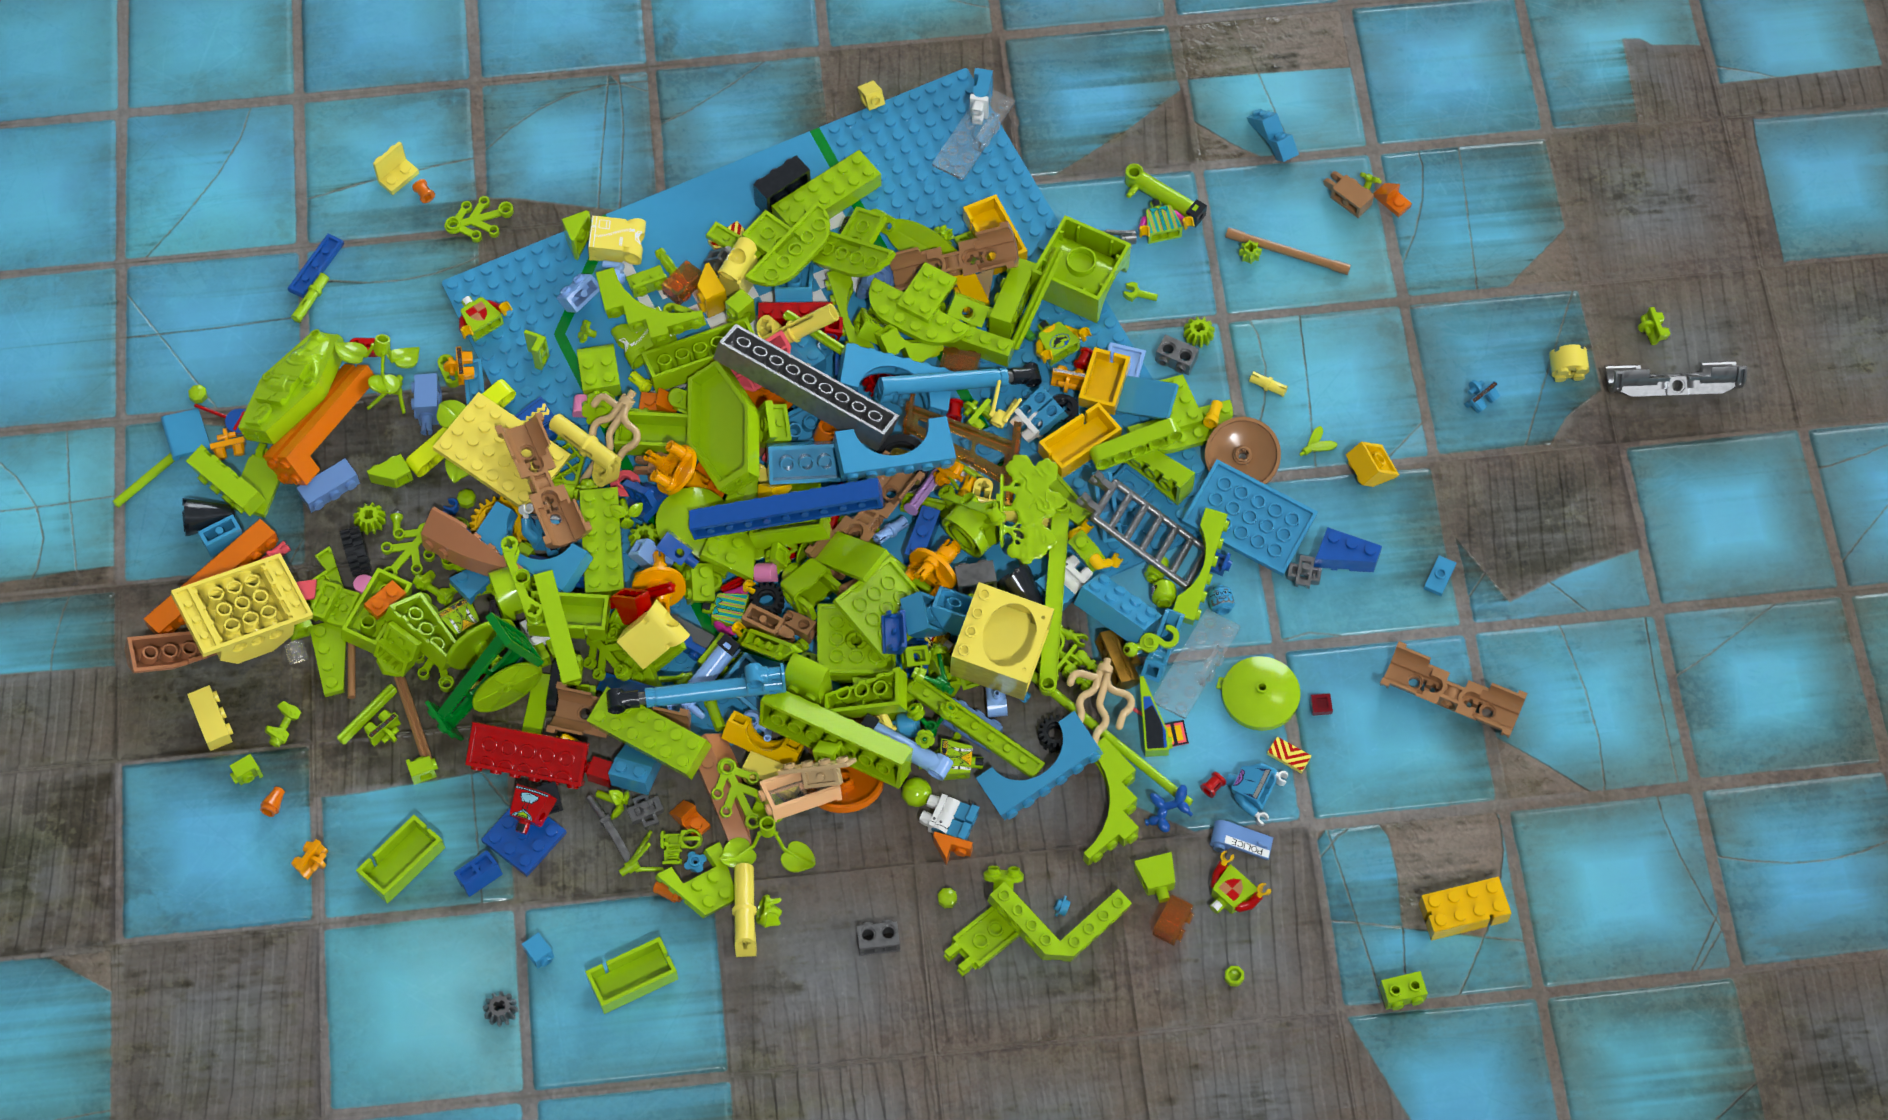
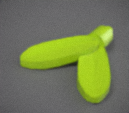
M1318 426L1314 429L1308 445L1302 449L1299 455L1306 456L1312 451H1330L1335 449L1338 444L1334 441H1320L1323 435V428Z

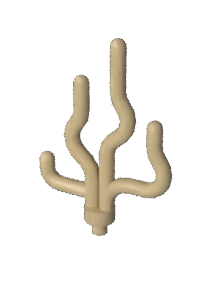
M632 389L629 390L627 395L623 393L619 401H616L606 393H600L591 402V406L596 408L601 401H605L613 407V410L608 415L600 416L592 422L589 428V435L596 436L597 428L601 424L613 421L606 432V447L613 451V435L621 422L633 433L632 441L624 445L617 453L621 457V461L629 451L637 447L641 440L640 430L628 419V412L636 402L633 398L637 393ZM594 461L590 463L580 478V483L582 479L591 477Z
M1104 658L1103 663L1098 664L1096 673L1074 670L1067 679L1069 687L1074 685L1075 679L1078 677L1093 681L1091 688L1083 691L1076 699L1075 707L1082 723L1085 719L1084 701L1099 690L1096 708L1102 718V722L1095 728L1092 734L1097 745L1100 735L1107 729L1110 721L1108 712L1103 705L1106 692L1108 691L1127 700L1126 707L1118 715L1115 725L1117 730L1123 728L1126 717L1135 707L1134 696L1129 691L1117 688L1111 684L1113 666L1110 665L1112 661L1110 658Z

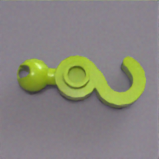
M1166 625L1165 630L1173 635V639L1170 642L1164 641L1153 633H1146L1140 638L1139 643H1126L1123 647V652L1128 657H1134L1140 650L1148 654L1153 653L1158 649V646L1164 649H1172L1178 644L1179 632L1174 626Z

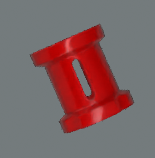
M1082 347L1078 359L1073 362L1074 367L1087 372L1093 350Z
M957 398L950 399L948 413L946 414L949 422H961V409L964 404L962 400Z
M1213 772L1211 778L1206 783H1202L1200 788L1208 797L1213 798L1216 795L1215 792L1221 786L1224 787L1226 785V780L1218 772Z

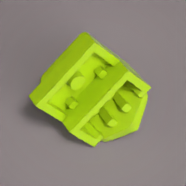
M394 621L389 622L384 636L377 642L373 654L376 657V662L382 674L404 677L423 655L419 651L422 642Z

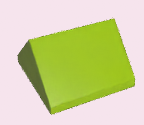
M587 210L562 219L565 239L576 260L579 259L590 238L591 217L590 212Z

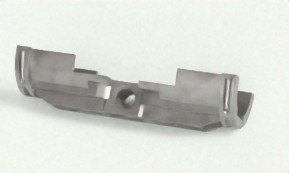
M1735 361L1701 363L1702 372L1670 375L1650 374V369H1641V365L1605 366V376L1610 393L1623 392L1631 397L1721 394L1732 388L1744 387L1747 377V366H1736ZM1678 380L1679 387L1672 389V383Z

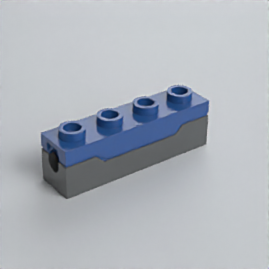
M670 613L690 634L688 639L684 641L687 649L683 652L688 654L692 660L698 661L715 640V636Z

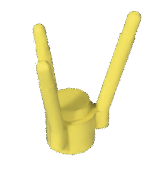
M998 380L992 408L988 416L991 417L990 423L1003 429L1005 423H1007L1022 401V398L1018 400L1015 398L1006 412L1000 409L996 412L995 409L1001 380Z

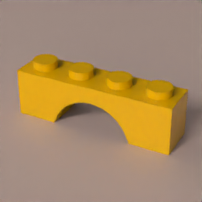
M735 710L729 717L721 739L737 745L748 752L753 751L782 764L795 762L796 765L804 749V745L786 737L781 740L764 741L763 737L754 729L752 718Z

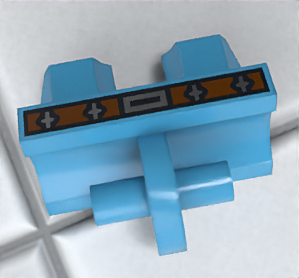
M1472 380L1469 383L1470 389L1467 392L1469 395L1473 393L1476 395L1464 403L1467 408L1472 406L1479 413L1487 407L1482 397L1485 396L1490 403L1499 398L1500 394L1495 388L1498 386L1496 381L1482 388L1485 384L1484 381L1477 382Z

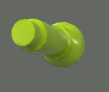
M399 510L392 511L390 514L393 531L396 528H400V523L403 519V514Z

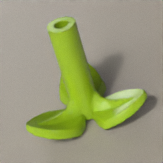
M622 498L619 501L620 505H610V511L616 519L624 517L620 522V526L623 529H630L634 525L631 517H638L641 514L643 503H635L629 508L627 500Z
M598 790L596 797L615 804L616 808L611 814V820L623 813V805L628 804L630 794L629 790H626L624 795L619 790H609V793Z

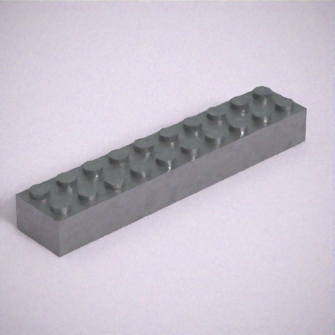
M735 324L718 343L713 357L714 360L840 431L854 429L859 441L868 447L878 451L893 432L899 418L898 414L745 328Z

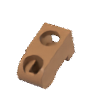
M787 610L782 617L785 619V626L792 629L795 635L803 638L808 644L812 642L817 634L816 621H812L810 618L791 610Z

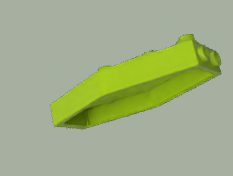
M319 329L311 331L308 336L262 375L238 426L246 440L275 444L325 399L342 363L334 348V342L344 343L340 335L323 333Z
M715 360L688 378L687 440L689 446L695 450L697 459L716 488L731 496L759 478V412L731 369Z

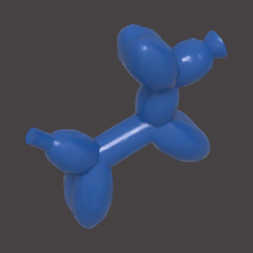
M1180 785L1176 791L1175 800L1165 802L1158 794H1150V800L1159 809L1157 815L1145 819L1146 826L1158 824L1160 831L1169 832L1170 824L1165 819L1167 810L1177 807L1181 812L1187 813L1190 817L1193 815L1188 804L1184 802L1187 796L1186 785Z

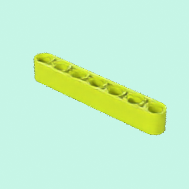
M500 379L482 395L504 408L515 398L516 392L505 380ZM442 427L406 459V464L417 477L424 476L444 459L443 456L433 450V446L447 428Z

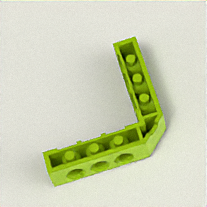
M1005 882L994 890L987 900L1042 960H1062L1071 962L1121 917L1132 904L1117 889L1060 941Z

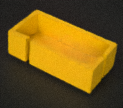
M996 194L963 207V220L975 238H977L975 232L999 227L1001 222L1008 221L1015 236L1018 256L1021 259L1027 260L1028 251ZM990 252L987 255V261H993L996 254ZM1007 266L994 269L993 275L1007 271Z
M1098 402L1085 411V416L1083 413L1039 441L1038 453L1043 459L1048 458L1055 462L1058 466L1057 473L1064 478L1092 459L1089 454L1091 448L1120 437L1122 428Z
M1499 876L1421 896L1419 901L1423 918L1427 920L1426 927L1431 941L1485 928L1488 926V923L1491 926L1509 921L1512 914Z

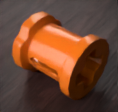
M425 179L416 181L412 186L413 191L420 196L422 203H428L435 197L434 191L429 189Z

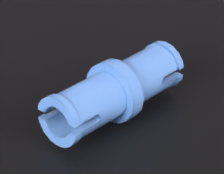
M901 516L893 523L886 524L882 530L873 535L874 542L877 545H881L887 539L894 538L898 532L909 526L908 520Z

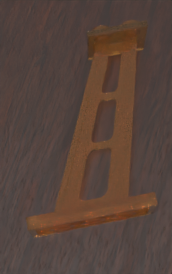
M911 394L910 401H906L903 434L914 435L924 441L926 429L919 426L918 421L921 420L927 423L930 418L944 416L915 406V394ZM947 417L950 432L972 442L971 450H966L953 443L956 459L1000 482V475L1003 474L1005 485L1009 486L1012 482V477L1006 471L1005 466L1009 461L1013 460L1014 455H1019L1022 422L1014 421L1011 441ZM982 444L1003 453L1005 456L1004 465L998 466L978 456L975 452L976 445ZM1005 491V501L1010 500V503H1013L1014 493Z

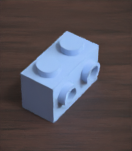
M578 274L574 277L572 284L560 291L561 294L557 297V300L567 312L577 313L600 291L599 284L592 274Z

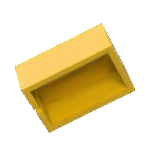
M1094 347L1078 397L1079 406L1091 408L1099 402L1109 414L1115 415L1130 368L1131 357L1114 352L1113 363H1111V351Z

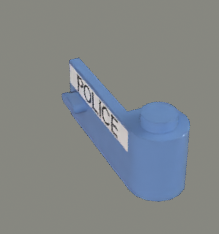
M1217 820L1214 822L1210 846L1217 852L1234 848L1269 860L1273 837L1225 820Z

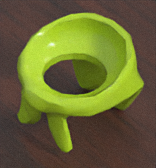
M764 895L758 905L756 923L764 928L779 926L781 924L779 917L782 914V910L774 904L780 903L782 899H771L770 895Z

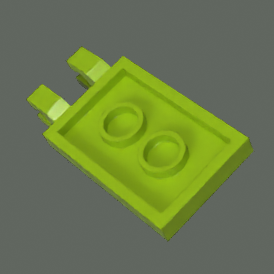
M259 443L255 450V455L249 456L241 477L265 499L252 515L266 518L280 481L277 479L276 473L267 466V461L263 458V455L268 451L267 445ZM231 503L230 508H234V504Z
M991 906L952 937L951 946L944 951L945 955L943 957L950 962L960 953L965 960L958 965L959 969H957V972L963 977L972 968L976 970L983 967L1020 936Z

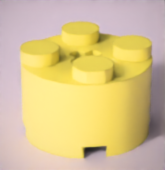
M1572 344L1560 346V350L1556 352L1554 349L1550 351L1552 377L1555 378V382H1564L1567 378H1573L1575 381L1585 379V375L1589 372L1586 347L1581 349L1580 345Z

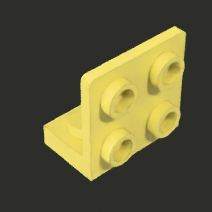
M401 142L392 145L387 152L377 157L373 162L378 183L392 195L419 174V170L406 159Z

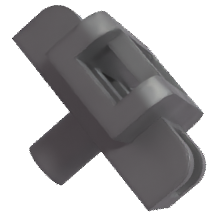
M726 246L710 251L703 264L705 265L709 262L716 275L719 274L718 270L732 248Z
M1300 555L1299 564L1290 563L1287 579L1295 581L1296 587L1300 585L1310 589V584L1319 585L1322 568L1313 567L1315 557Z
M643 794L633 798L634 806L627 808L633 825L642 822L645 830L652 825H659L657 815L664 812L659 797L656 796L649 799L647 795Z

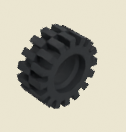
M766 582L764 586L763 583H759V587L754 586L755 593L750 594V603L777 616V613L781 614L785 606L784 594L779 586L776 587L775 583L769 585V582ZM768 595L774 598V603L770 606H763L759 602L763 596Z
M1050 715L1049 719L1046 717L1040 723L1038 730L1040 745H1043L1045 750L1048 748L1051 753L1053 750L1059 753L1063 745V737L1059 740H1054L1048 735L1049 731L1053 728L1061 729L1058 723L1062 720L1059 718L1060 715H1056V718H1053V715Z

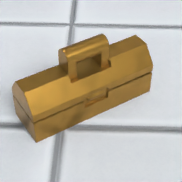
M1112 630L1100 632L1095 643L1102 660L1104 658L1112 660L1110 665L1113 666L1111 675L1113 686L1126 690L1138 685L1140 678L1135 668L1141 665L1138 655L1130 657L1132 660L1130 661L1129 657L1123 652L1125 643L1122 637Z

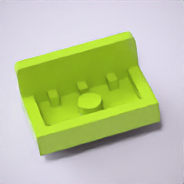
M698 563L694 569L687 565L682 574L686 581L684 598L687 599V605L715 602L712 563Z

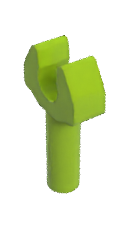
M1136 282L1126 283V289L1133 291L1123 292V297L1128 301L1133 302L1137 297L1157 301L1158 294L1140 290Z

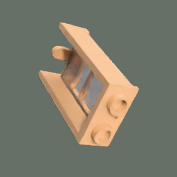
M801 773L778 775L759 782L760 790L758 791V796L761 802H765L764 807L767 815H771L775 822L778 819L834 800H842L840 785L804 789Z

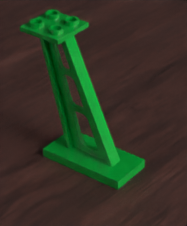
M492 612L486 616V619L497 635L441 707L428 700L425 702L429 708L427 710L428 714L439 723L437 724L438 729L443 734L447 733L452 739L464 740L456 726L473 709V696L481 684L489 677L515 664L520 657H523L537 667L544 663L523 632ZM504 647L509 648V651L492 669H488ZM483 673H486L487 675L483 678V680L473 689V691L469 692V690L480 678V676ZM465 696H467V697L461 702V704L456 708V706L460 703V701H461Z

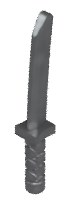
M589 795L586 798L587 802L599 817L601 826H604L611 836L625 863L628 862L630 853L613 826L610 815H606L593 795Z

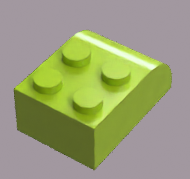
M614 343L577 349L583 394L588 395L594 391H599L600 393L608 391L615 397L621 396L622 391Z
M795 652L792 654L785 670L786 690L812 703H817L824 708L825 694L833 691L829 668Z

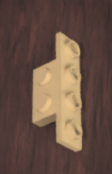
M841 756L831 761L830 758H824L814 763L812 760H806L795 765V762H789L784 764L783 768L777 772L778 775L801 773L804 789L841 785L843 779L840 768L849 767L856 762V758Z

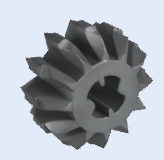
M500 991L499 996L492 993L493 999L486 998L487 1005L483 1006V1011L486 1012L484 1014L485 1019H489L491 1025L497 1022L498 1027H501L502 1022L509 1025L508 1019L515 1020L514 1013L518 1012V1007L515 1006L517 1004L516 999H511L510 993L504 996L503 991Z

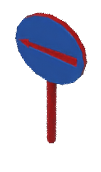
M194 404V407L225 418V425L230 432L235 431L236 434H242L238 426L246 409H234L228 415Z

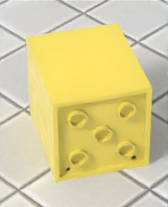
M978 582L951 656L950 674L993 690H999L1001 693L1024 701L1050 630L1054 609Z

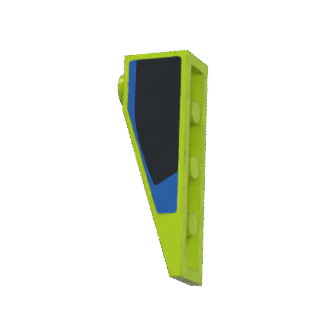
M1140 676L1145 757L1169 756V749H1173L1172 737H1168V730L1145 678Z

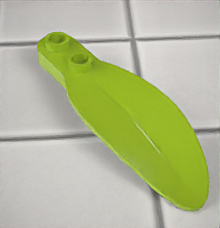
M879 209L871 210L886 215L888 220L881 232L888 236L891 243L899 251L918 247L920 252L941 247L943 255L957 251L941 235L920 223L907 219H896ZM891 223L892 227L888 229V225Z

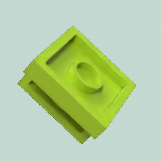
M772 400L764 401L758 408L760 448H767L766 443L790 442L792 439L787 404H773Z

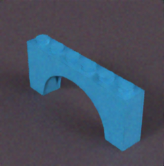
M846 343L841 353L837 381L856 391L863 379L874 374L902 376L954 371L944 367L931 366L925 362H916L911 358L898 357L892 353L879 352L874 348H864L855 343ZM951 391L920 393L924 401L926 415L934 417H944L949 409Z
M947 416L928 419L924 441L914 450L901 455H883L871 451L859 441L854 429L835 431L833 437L842 481L854 482L860 478L869 479L882 475L890 477L896 473L904 472V474H910L917 470L930 471L933 468L939 467L947 469L953 466L956 460Z
M496 501L476 533L481 536L480 540L485 544L491 543L495 546L502 556L501 541L506 536H513V527L518 515L512 509ZM572 543L562 554L550 559L538 560L520 554L517 564L530 573V577H534V574L553 570L558 592L571 593L593 560V557L588 551Z
M1075 711L1058 722L1063 733V745L1057 760L1047 771L1031 779L1012 780L1003 777L991 767L976 777L1004 820L1014 818L1022 808L1030 807L1034 804V800L1040 796L1048 795L1053 787L1064 784L1068 777L1083 771L1084 766L1100 759L1103 752Z

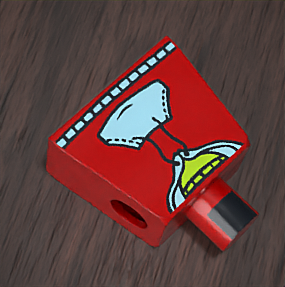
M517 784L510 810V816L519 821L515 831L526 835L530 825L541 827L557 799L548 793Z

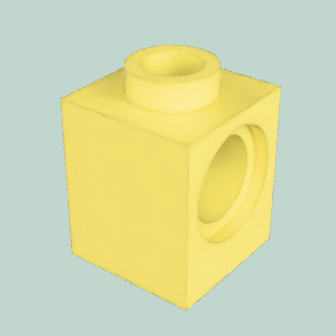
M874 80L858 86L861 102L869 111L885 105L882 89Z

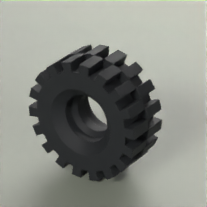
M359 526L341 530V540L352 576L355 577L372 572Z

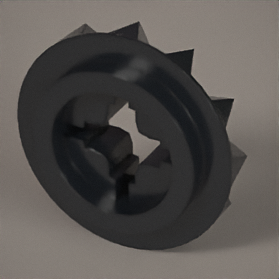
M1066 394L1054 397L1055 401L1062 408L1067 405V411H1064L1069 416L1060 421H1063V423L1068 420L1071 421L1077 416L1079 405L1075 398Z

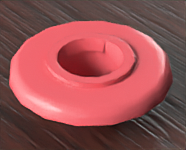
M620 471L618 480L610 483L611 487H618L619 496H629L620 484L622 480L628 479L632 482L640 483L639 476L633 471Z

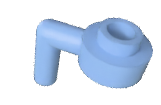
M603 260L602 267H614L618 280L624 285L625 274L623 270L625 265L621 262Z
M756 710L746 711L743 715L755 717V720L752 721L754 729L763 731L764 741L769 742L772 737V731L759 725L760 713Z

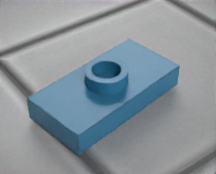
M1439 555L1427 579L1424 590L1442 596L1457 563Z

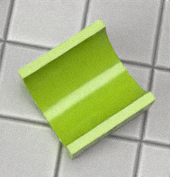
M1064 215L1032 270L1031 295H1033L1053 249L1058 247L1064 253L1042 300L1097 323L1100 319L1105 298L1114 279L1120 271L1126 273L1129 268L1131 243Z

